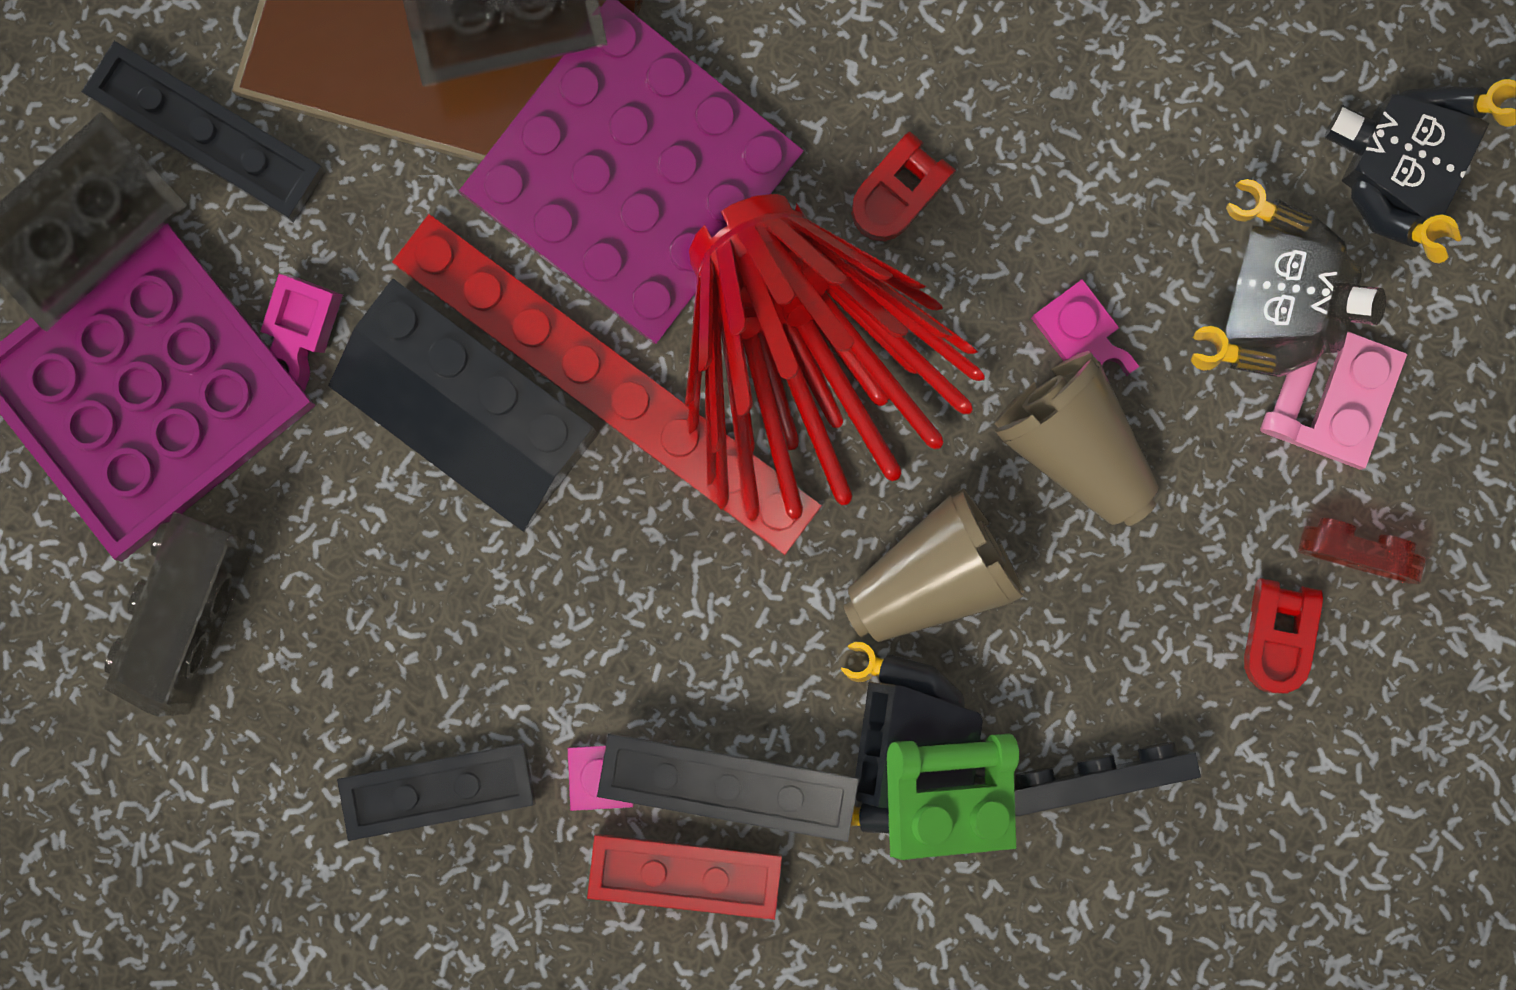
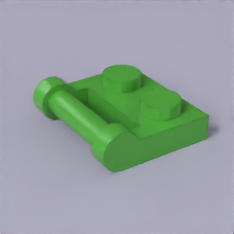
M1010 733L989 735L986 742L918 747L913 741L891 743L887 751L890 857L906 860L1016 849L1014 771L1019 763V747L1014 736ZM985 767V784L916 789V779L921 772Z

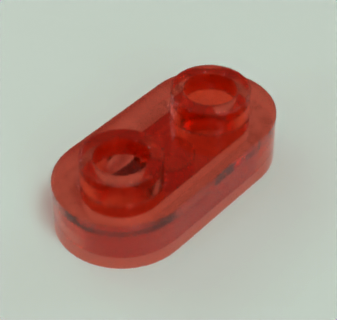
M1319 518L1317 527L1304 526L1298 552L1398 582L1409 584L1421 583L1427 559L1415 554L1417 544L1412 541L1390 535H1379L1377 543L1356 537V526L1330 518Z

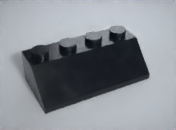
M393 278L355 326L328 385L523 532L526 531L598 435L590 424Z

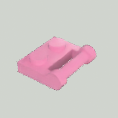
M1302 315L1295 333L1300 337L1274 411L1266 412L1260 431L1359 470L1365 469L1407 354L1340 329L1325 319L1311 315ZM1324 346L1337 351L1338 354L1310 428L1297 421V417Z

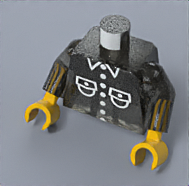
M1241 180L1235 185L1238 189L1251 193L1255 198L1256 204L1252 210H1242L1237 205L1228 203L1226 209L1229 215L1237 221H1248L1258 217L1263 219V227L1252 225L1225 333L1217 327L1204 326L1198 329L1193 336L1195 340L1211 342L1217 349V354L1214 356L1193 354L1191 362L1197 369L1203 371L1211 370L1217 367L1221 361L1229 362L1230 368L1234 370L1281 377L1316 362L1322 353H1337L1341 351L1345 344L1350 322L1378 325L1381 322L1386 308V293L1383 288L1360 285L1362 277L1361 267L1348 256L1346 242L1317 216L1280 199L1274 200L1273 203L1266 201L1264 188L1254 180Z

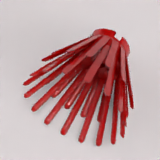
M779 194L756 195L733 203L720 212L728 226L720 230L713 238L706 225L696 233L689 248L690 264L697 276L685 406L688 405L687 426L688 432L691 434L695 431L699 422L702 371H705L707 487L715 479L716 499L720 510L726 507L729 500L721 338L744 510L747 518L751 521L757 519L760 507L752 455L755 450L750 413L753 400L745 352L785 509L788 516L792 519L800 518L803 512L788 451L795 450L798 447L799 437L781 377L786 379L837 503L848 505L852 501L853 495L810 392L811 389L828 423L834 428L841 427L843 417L824 376L886 479L896 481L900 478L902 471L821 333L875 405L884 406L888 399H890L927 446L932 449H940L943 445V437L827 293L906 371L919 374L956 411L961 414L972 413L971 402L902 337L908 333L909 329L969 378L976 381L985 380L983 372L942 338L967 354L978 353L972 345L890 287L892 286L930 310H942V305L936 299L920 290L925 288V285L809 221L797 203L794 211L786 196Z

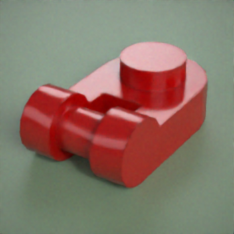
M910 131L903 136L861 184L853 198L851 215L854 225L862 235L871 240L887 241L895 239L902 234L956 172L944 159L936 162L921 148L924 143ZM905 167L921 180L913 191L896 178Z
M1264 578L1257 580L1244 654V669L1248 679L1258 689L1267 693H1289L1298 689L1307 680L1312 666L1323 604L1322 590L1302 586L1299 591L1280 588L1278 581ZM1276 613L1294 616L1293 633L1274 630Z

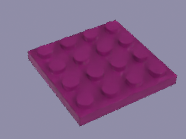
M606 0L459 189L458 193L653 344H657L696 292L697 276L690 264L689 248L696 233L706 225L713 238L720 230L728 226L720 211L741 200L756 195L771 194L804 150L618 0Z
M160 214L0 341V415L112 558L120 562L127 559L316 406L170 223Z

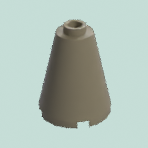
M1090 351L1078 353L1051 369L1056 377L1050 379L1038 389L1034 382L1017 396L997 418L995 425L998 428L994 430L1002 442L1107 523L1116 525L1124 522L1127 526H1132L1144 519L1155 508L1156 502L1153 497L1158 492L1159 485L1101 363L1097 361Z
M965 488L948 496L848 588L851 601L843 606L851 625L860 637L870 633L877 642H881L1013 604L1014 601L1024 596L1022 594L1024 593L1023 586L1002 544L998 546L987 527L990 523Z

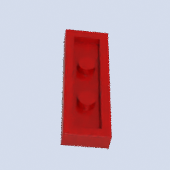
M595 834L587 899L775 920L782 854Z

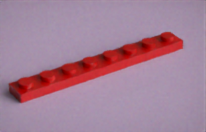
M428 214L392 263L718 506L715 479L707 487L706 419L699 415L697 428L693 433L689 434L687 426L688 406H685V403L436 218ZM726 435L729 500L723 510L785 556L822 505L798 488L803 512L798 519L790 518L785 509L776 471L753 455L760 510L755 521L749 520L744 510L736 443Z

